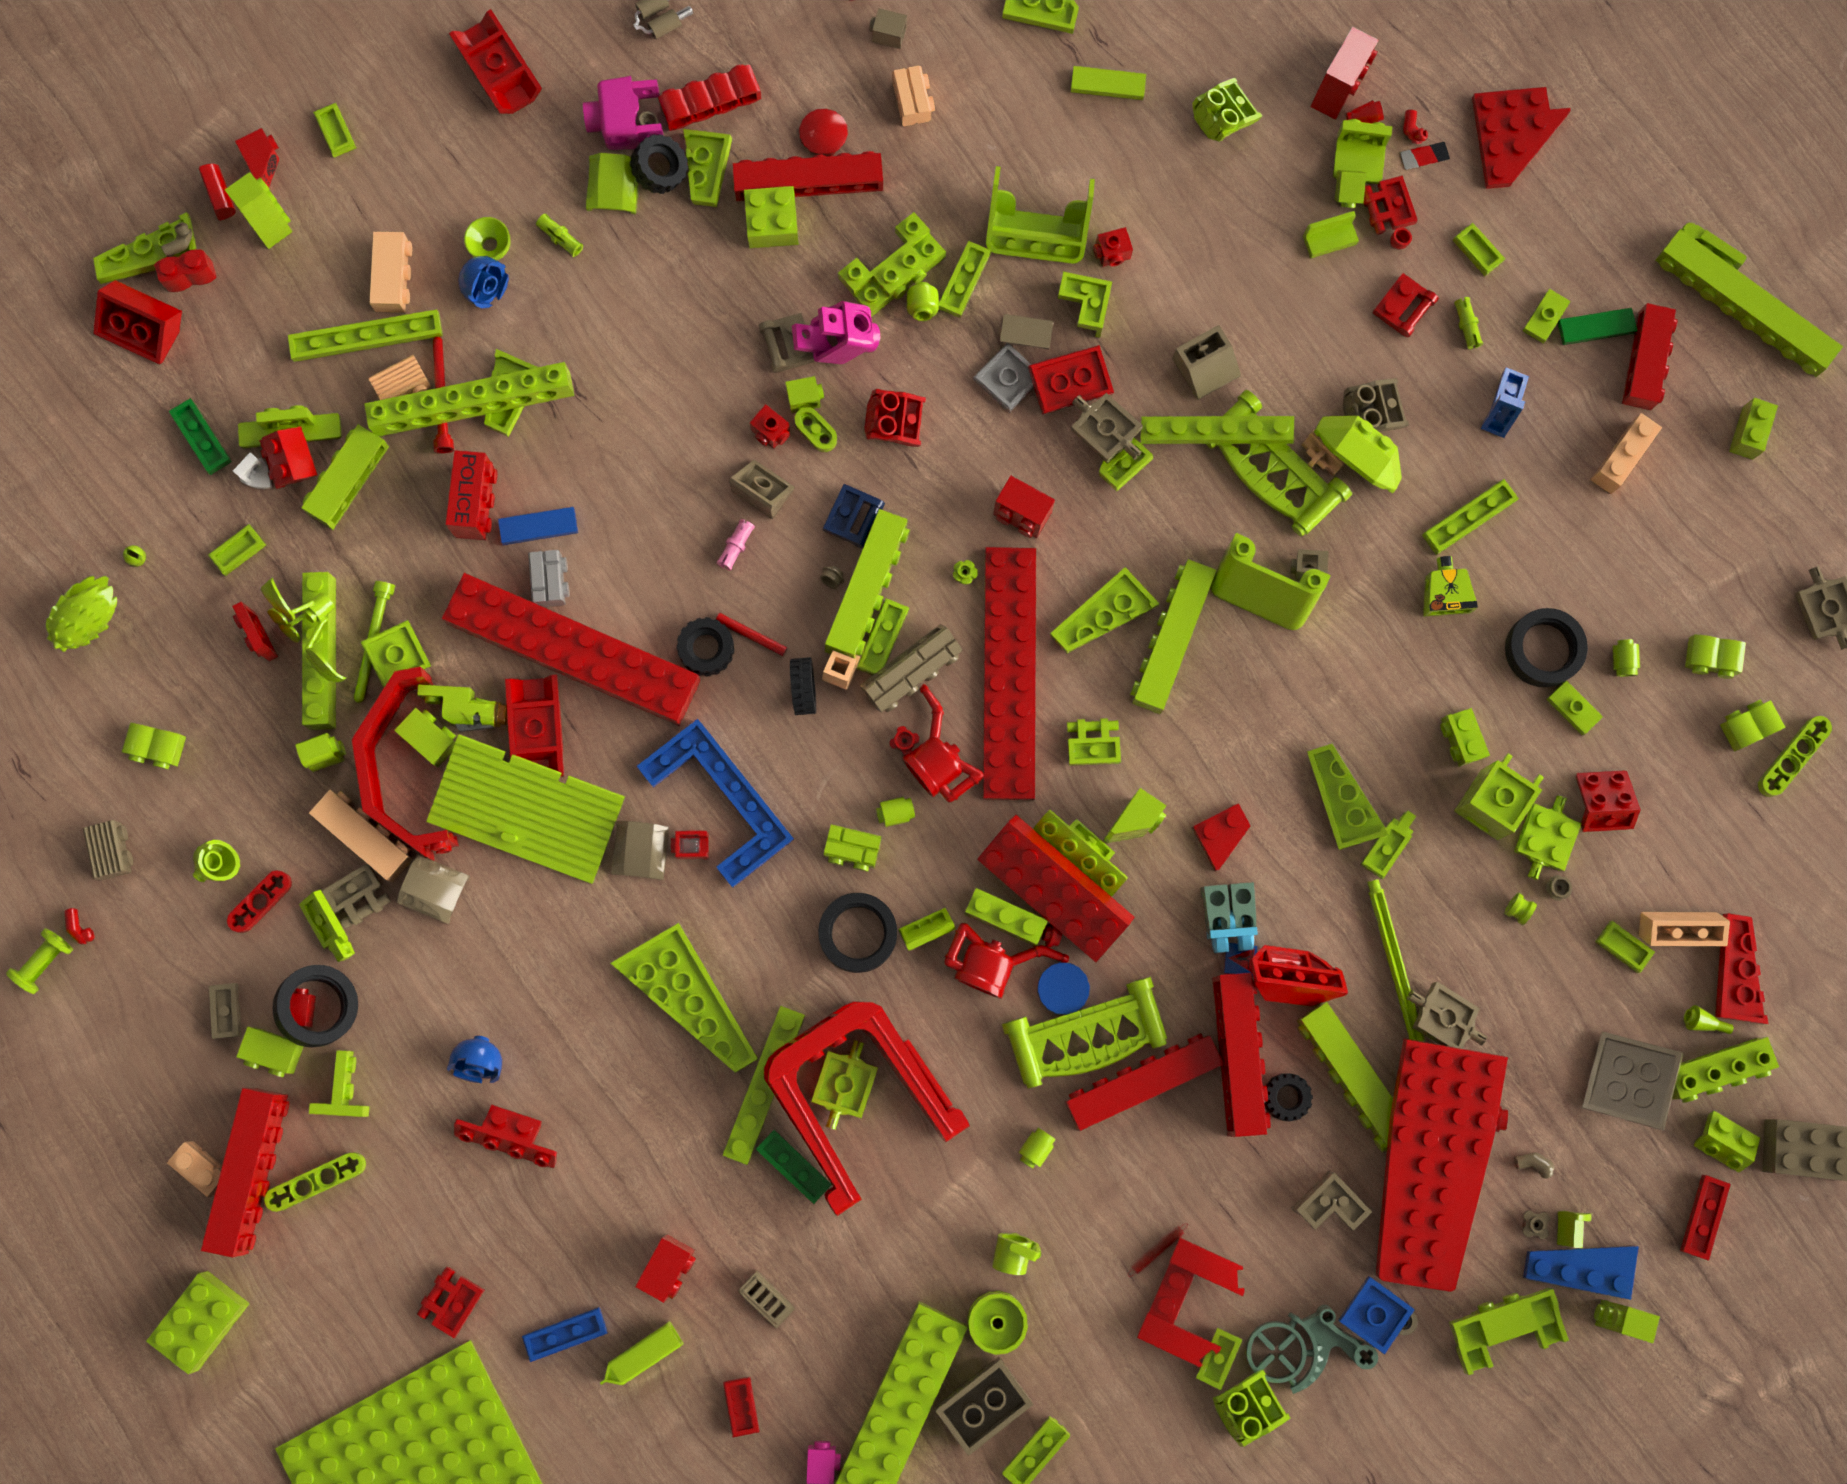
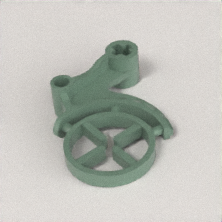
M1328 1305L1319 1306L1314 1314L1303 1319L1290 1312L1288 1316L1292 1319L1289 1324L1280 1321L1263 1323L1254 1329L1246 1345L1248 1362L1252 1370L1257 1372L1263 1370L1275 1358L1270 1353L1257 1366L1254 1365L1251 1357V1347L1256 1336L1270 1350L1275 1348L1261 1331L1270 1327H1282L1291 1331L1278 1345L1280 1351H1283L1296 1337L1298 1338L1301 1345V1358L1297 1367L1295 1368L1280 1353L1278 1354L1279 1360L1291 1373L1282 1377L1265 1375L1268 1382L1283 1383L1289 1381L1293 1394L1304 1390L1315 1382L1327 1364L1331 1348L1335 1346L1342 1348L1361 1369H1372L1378 1363L1379 1358L1376 1349L1364 1340L1356 1339L1353 1335L1343 1331L1334 1324L1336 1315ZM1324 1312H1330L1327 1318H1322ZM1297 1322L1307 1331L1312 1343V1350L1306 1349L1303 1338L1294 1328ZM1363 1349L1370 1356L1367 1360H1364L1363 1357L1361 1358L1359 1354ZM1306 1356H1311L1312 1361L1308 1371L1301 1380L1296 1382L1295 1377L1303 1369Z

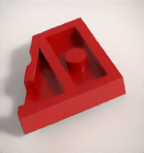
M1238 803L1193 826L1192 829L1212 867L1217 871L1225 863L1251 825Z

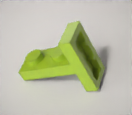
M336 1051L331 1104L310 1103L309 1114L369 1117L370 1106L348 1105L349 1100H352L354 1094L351 1074L355 1072L357 1063L356 1057H353V1051Z

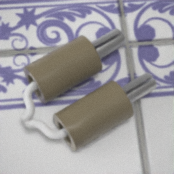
M640 0L635 3L637 12L635 13L636 22L633 25L636 30L641 29L646 34H652L657 40L682 26L680 20L693 14V10L690 6L678 12L671 9L647 22L649 30H646L643 26H638L640 21L638 15L645 20L669 7V0Z

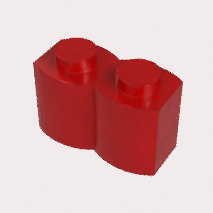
M200 249L187 251L179 257H166L154 264L158 280L168 292H181L192 285L208 284L217 278L212 260L204 250Z

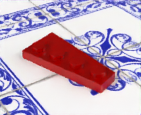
M1730 913L1723 914V917L1730 921L1728 945L1720 946L1715 1017L1756 1024H1769L1768 1017L1764 1015L1762 1002H1765L1764 991L1760 990L1758 976L1761 975L1760 965L1756 964L1755 958L1757 946L1752 917Z

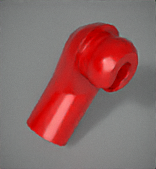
M1412 109L1406 110L1403 133L1412 143L1421 144L1428 138V132L1416 126L1417 111Z
M66 909L64 911L66 932L78 944L83 945L93 941L95 938L93 930L91 928L82 929L79 925L78 909Z

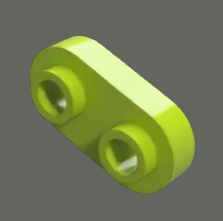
M805 407L800 409L795 415L797 430L818 451L829 452L833 450L837 444L836 431L813 408ZM809 419L812 421V424L806 426L803 422ZM827 437L829 442L824 444L820 442V439Z

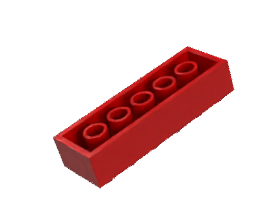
M1017 815L1007 822L977 858L980 863L1094 962H1097L1135 918Z
M1252 973L1219 975L1212 978L1219 1055L1224 1064L1220 1068L1227 1136L1267 1135V1129L1271 1128L1269 1112L1265 1113L1264 1102L1268 1101V1091L1266 1085L1263 1086L1262 1075H1265V1062L1263 1058L1260 1059L1259 1048L1263 1047L1261 1032H1257L1256 1021H1260L1259 1006L1255 1005L1254 995L1257 994L1258 989L1254 979H1252Z
M242 1088L201 1251L234 1258L249 1254V1250L251 1251L254 1248L256 1242L255 1226L256 1223L260 1222L263 1214V1208L260 1207L262 1198L265 1197L270 1186V1182L267 1181L269 1170L274 1168L276 1162L275 1146L276 1143L281 1141L283 1128H281L282 1119L286 1117L290 1102L287 1101V1094L258 1088Z

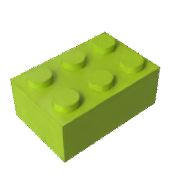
M209 1271L198 1273L146 1342L189 1375L199 1371L250 1303Z

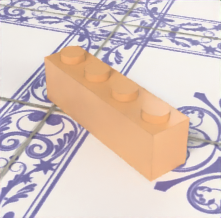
M329 790L309 814L383 878L393 883L413 860L408 855L410 849L399 840L394 843L388 838L391 833L380 824L374 826L369 821L371 817L364 813L361 807L357 810L350 805L352 799L341 790L338 793Z

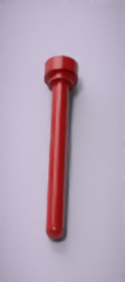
M439 336L434 337L432 341L435 389L445 387L443 340ZM438 424V434L433 440L434 452L440 454L451 453L454 451V440L448 434V424Z

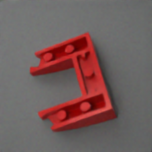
M1180 1237L1137 1338L1198 1367L1203 1366L1200 1359L1211 1350L1217 1354L1222 1347L1174 1323L1195 1275L1240 1296H1244L1245 1289L1238 1288L1237 1270H1243V1266Z

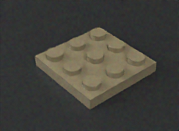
M1602 1031L1582 1108L1664 1131L1683 1052Z

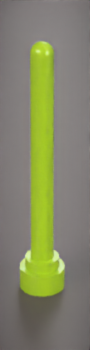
M375 581L373 592H375L376 602L367 639L380 632L386 602L390 600V596L394 595L395 585L383 581ZM365 650L354 693V700L358 703L364 700L372 667Z

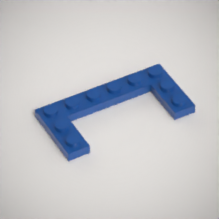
M697 719L637 765V768L654 788L695 756L757 834L716 866L732 888H734L791 843L794 838L699 719Z

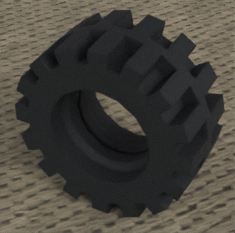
M1284 1073L1274 1076L1267 1082L1268 1101L1264 1102L1266 1110L1274 1118L1282 1121H1294L1301 1119L1302 1116L1308 1113V1109L1312 1106L1311 1100L1313 1095H1311V1087L1308 1086L1305 1079L1296 1074ZM1283 1086H1291L1298 1093V1102L1292 1108H1283L1278 1103L1277 1093Z

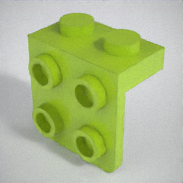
M1357 119L1343 120L1337 133L1333 177L1337 179L1338 170L1362 171L1367 173L1366 183L1378 184L1382 181L1385 150L1392 136V126H1385V124L1380 122L1372 124L1363 123Z

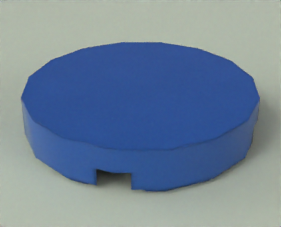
M1060 962L1051 965L1042 973L1038 981L1037 993L1047 1010L1055 1014L1067 1015L1078 1011L1085 1005L1089 997L1090 985L1086 974L1079 967L1071 963Z

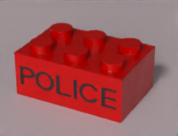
M454 450L446 526L455 538L486 541L487 533L491 532L492 520L489 518V510L494 507L495 496L492 493V484L497 482V469H494L493 463L489 460L486 453Z

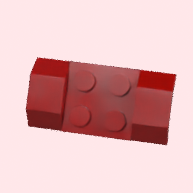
M491 9L485 13L481 22L464 32L451 31L449 33L464 60L499 113L514 114L535 101L542 87Z
M557 674L539 679H505L510 759L513 754L561 772L560 778L564 777L563 739Z

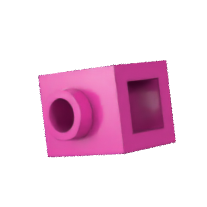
M814 1441V1445H809L808 1484H834L835 1471H840L841 1454H836V1446H830L829 1441Z

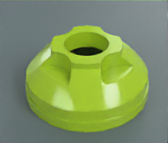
M482 217L473 221L468 226L464 236L466 249L473 257L488 256L498 261L506 255L511 244L510 234L505 224L492 217ZM488 239L497 241V246L492 251L483 249V244Z

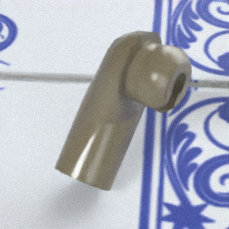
M186 223L177 224L175 226V232L177 233L175 240L161 246L166 257H171L188 248L193 234Z
M1537 1152L1514 1157L1517 1169L1534 1167L1538 1170L1541 1177L1545 1179L1551 1178L1554 1174L1555 1168L1552 1161Z

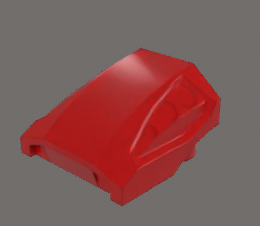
M873 390L866 408L864 426L866 439L890 441L911 447L921 446L919 434L922 407L926 397L906 392Z

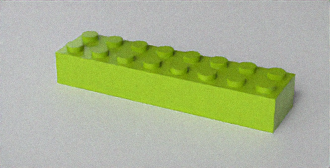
M918 1301L834 1484H897L967 1331V1324Z

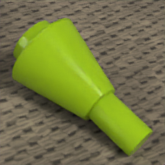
M1697 1005L1687 1009L1684 1014V1023L1688 1030H1717L1726 1034L1733 1032L1734 1027L1732 1024L1720 1021Z

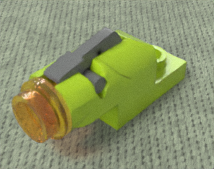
M418 685L417 695L425 700V703L440 704V701H443L442 718L452 725H456L460 732L492 729L501 725H507V704H502L501 701H488L481 698L474 700L475 692L470 687Z

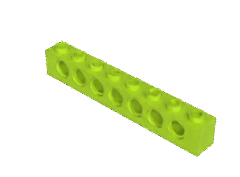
M565 362L364 403L368 428L380 437L575 395L570 371Z

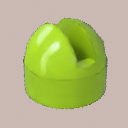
M131 545L125 548L123 559L130 566L138 567L145 562L146 553L139 546ZM130 552H134V553L138 554L139 556H138V558L136 559V558L132 557L131 555H129V553H130Z

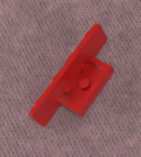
M491 1105L482 1126L456 1119L454 1123V1136L463 1142H474L483 1145L488 1150H498L507 1153L515 1159L523 1158L532 1161L539 1167L554 1168L556 1165V1151L534 1144L541 1128L542 1121Z

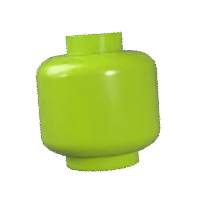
M919 282L909 288L906 307L908 314L918 321L930 320L939 310L938 290L927 282Z

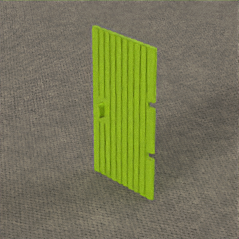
M458 734L426 822L593 884L625 796L572 776H568L566 784L559 781L561 772L513 754L510 762H506L503 760L505 751Z

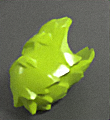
M89 576L80 583L72 585L64 596L60 595L56 605L51 608L50 615L46 619V630L49 634L47 640L53 643L55 649L59 648L62 652H65L67 649H76L80 646L89 645L91 640L99 638V633L109 628L107 624L115 612L117 597L112 598L113 587L108 586L109 578L107 576L97 579L94 576Z

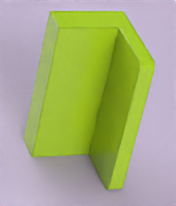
M1354 211L1307 226L1303 239L1310 258L1357 245L1359 240L1353 226V221L1356 217Z

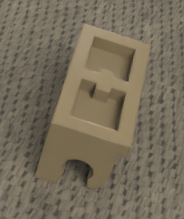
M1004 314L1000 342L1049 349L1053 321Z

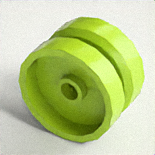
M1000 1290L988 1291L978 1296L970 1306L967 1316L968 1330L975 1344L983 1351L994 1355L1007 1354L1018 1348L1025 1339L1028 1329L1027 1314L1021 1303L1010 1293ZM1000 1318L1003 1325L1001 1327L997 1325V1328H995L993 1320Z

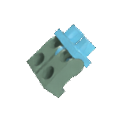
M1254 882L1201 887L1207 939H1211L1214 953L1229 952L1228 938L1237 937L1238 951L1254 950V935H1258Z

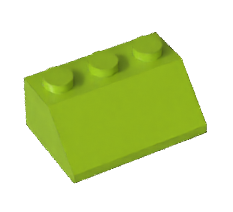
M1139 788L1103 841L1112 843L1140 838L1147 832L1152 834L1166 817L1163 810L1167 805L1142 788Z

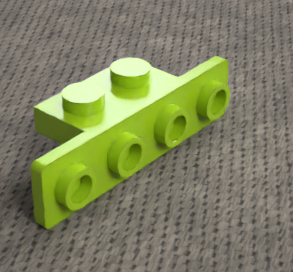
M294 405L286 410L267 408L264 409V412H256V421L238 424L239 446L241 448L261 447L259 440L262 437L278 430L300 426L306 442L340 439L342 437L340 415L338 413L313 415L307 407L301 405Z

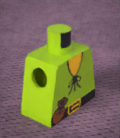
M1452 556L1437 558L1438 570L1431 571L1425 578L1424 617L1472 613L1478 608V604L1467 569H1453Z

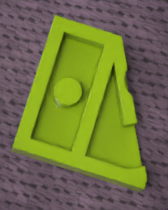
M1133 438L1131 443L1142 451L1140 456H1137V459L1134 460L1123 450L1117 453L1108 463L1103 460L1100 467L1099 475L1116 492L1153 460V454L1136 438Z

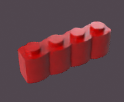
M743 64L734 66L728 73H713L705 81H690L682 89H667L658 97L659 105L669 131L684 128L692 123L707 120L714 115L727 113L737 107L746 106L762 99L761 90L751 65Z

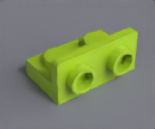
M1472 708L1446 715L1441 719L1440 727L1442 734L1445 738H1448L1451 745V757L1454 762L1458 763L1459 767L1490 756Z

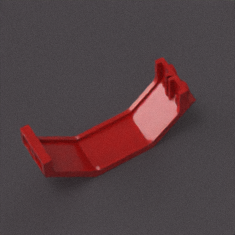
M420 666L394 671L353 736L352 746L363 812L422 855L435 861L433 851H436V854L452 852L453 847L459 846L457 836H453V833H448V830L414 836L390 818L384 810L375 754L377 744L407 694L417 690L418 685H433L432 677Z

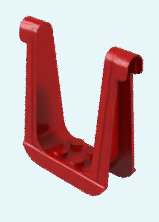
M851 1002L842 1006L778 1048L768 1057L764 1066L765 1082L833 1186L825 1192L824 1197L836 1216H839L862 1199L798 1087L797 1072L805 1061L813 1063L824 1055L822 1050L828 1046L833 1048L839 1046L847 1040L846 1034L860 1029L873 1041L945 1143L970 1127L968 1120L960 1109L950 1107L945 1110L882 1006L873 1002Z

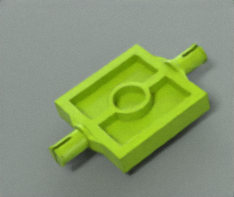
M1556 796L1552 809L1533 804L1527 814L1514 852L1525 856L1532 862L1529 874L1527 875L1531 879H1539L1543 866L1551 867L1560 872L1565 871L1582 823L1570 819L1562 813L1567 798H1563V796Z
M854 1040L849 1055H839L830 1051L827 1053L811 1102L822 1105L830 1111L825 1125L830 1128L834 1118L831 1129L836 1130L840 1115L849 1114L862 1119L878 1067L866 1064L859 1059L865 1043L860 1042L856 1052L858 1041Z

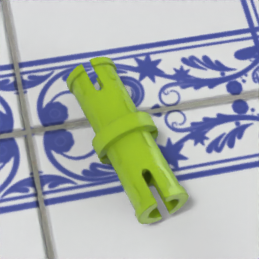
M543 214L538 218L536 226L550 236L551 241L555 245L559 244L572 257H576L582 251L583 244L571 236L565 226L558 225L547 214Z
M1464 297V301H1462V298L1456 300L1454 305L1460 319L1458 325L1461 330L1463 329L1467 349H1473L1474 345L1475 348L1482 346L1483 341L1477 326L1479 320L1478 317L1474 316L1470 297Z

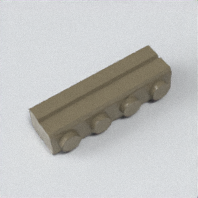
M939 624L859 686L878 711L881 713L883 711L889 712L897 707L899 704L897 701L904 695L908 697L914 694L919 689L917 685L922 681H930L939 674L938 669L943 665L949 666L959 659L958 654L963 650L948 628Z

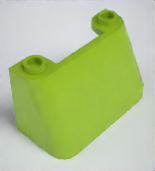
M1236 533L1228 545L1211 583L1212 593L1219 599L1288 630H1298L1308 619L1326 588L1331 575L1317 569H1310L1303 574L1298 583L1252 562L1256 551L1255 544L1249 538Z

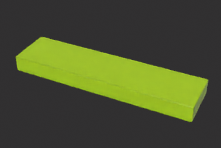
M1503 479L1424 532L1422 537L1433 552L1438 555L1515 503L1519 498L1506 480Z

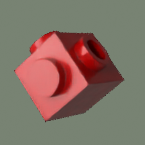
M1126 227L1097 235L1093 251L1095 258L1100 259L1102 267L1107 265L1115 267L1122 264L1125 260L1131 259L1133 247Z
M766 404L750 421L751 431L756 434L755 438L764 446L770 445L774 449L778 444L782 445L790 436L789 422Z

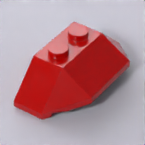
M1264 945L1250 960L1255 985L1265 1001L1313 1006L1348 994L1343 971L1337 967L1333 968L1328 962L1310 951Z

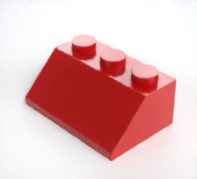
M115 280L97 291L93 334L160 365L163 363L180 332L182 310Z

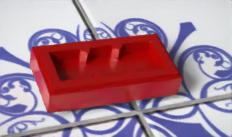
M751 1377L724 1381L723 1385L732 1437L759 1433L760 1428Z

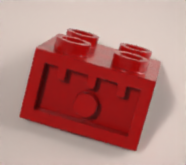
M1627 771L1577 773L1576 781L1586 807L1581 820L1583 832L1634 829L1641 809Z

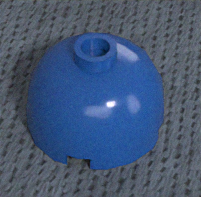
M477 256L468 260L462 267L458 278L459 289L464 298L479 308L493 306L490 304L493 299L497 297L500 300L507 289L509 275L505 273V265L488 256Z
M474 1036L473 1039H466L453 1048L447 1070L449 1072L453 1069L455 1077L466 1081L482 1083L481 1078H490L489 1083L499 1081L502 1069L501 1052L494 1044L489 1042L487 1037Z

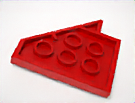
M1546 87L1474 93L1472 103L1486 189L1510 187L1571 112L1570 108L1550 109Z

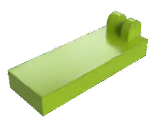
M1049 1416L1004 1468L1002 1475L1013 1484H1030L1069 1439L1070 1433L1055 1418Z

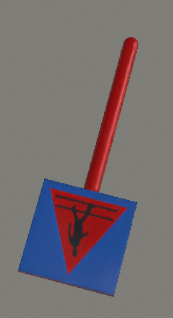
M1228 943L1229 952H1225L1224 973H1252L1250 960L1256 955L1257 946H1254V950L1238 951L1237 943Z

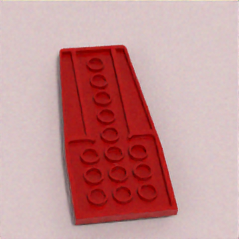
M1403 1039L1389 1121L1376 1262V1276L1380 1280L1448 1292L1456 1289L1495 1137L1508 1057Z

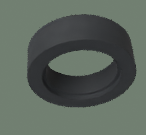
M1554 608L1537 609L1522 617L1510 629L1505 642V655L1511 670L1522 681L1536 687H1553L1573 677L1582 668L1588 651L1587 638L1578 621L1568 613ZM1549 625L1558 629L1565 636L1569 646V656L1561 669L1543 671L1528 661L1523 650V640L1531 627Z
M850 893L834 900L824 911L819 923V941L826 957L838 968L853 973L868 972L881 966L892 954L897 940V924L889 907L879 898L866 893ZM851 908L868 909L874 912L883 924L884 938L880 947L872 955L865 958H851L842 954L836 948L832 939V929L836 919L841 913Z
M310 965L300 968L287 977L275 993L272 1006L274 1021L279 1031L288 1040L297 1045L310 1048L328 1045L341 1038L352 1027L358 1012L356 990L349 978L333 967ZM309 981L323 982L332 987L340 999L341 1011L337 1022L330 1029L320 1032L309 1031L298 1025L292 1017L290 1011L291 996L294 990L302 983Z

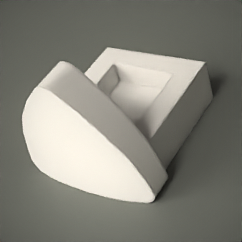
M251 452L233 470L245 485L257 489L272 488V480L268 476L270 471L267 464L262 458L257 459Z

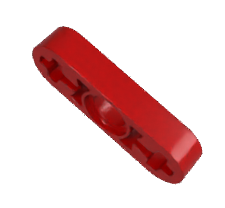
M279 870L270 872L229 913L227 917L228 927L239 933H246L251 930L291 889V877ZM276 877L284 878L282 880L284 886L282 888L275 887L271 891V893L275 894L274 897L263 890L265 887L271 890L276 884L274 881ZM263 894L266 897V905L261 909H256L253 905V899L257 895ZM246 906L250 911L256 913L255 916L248 914L244 918V922L246 923L244 926H236L238 922L236 917L238 915L243 917L249 912L248 910L244 909Z

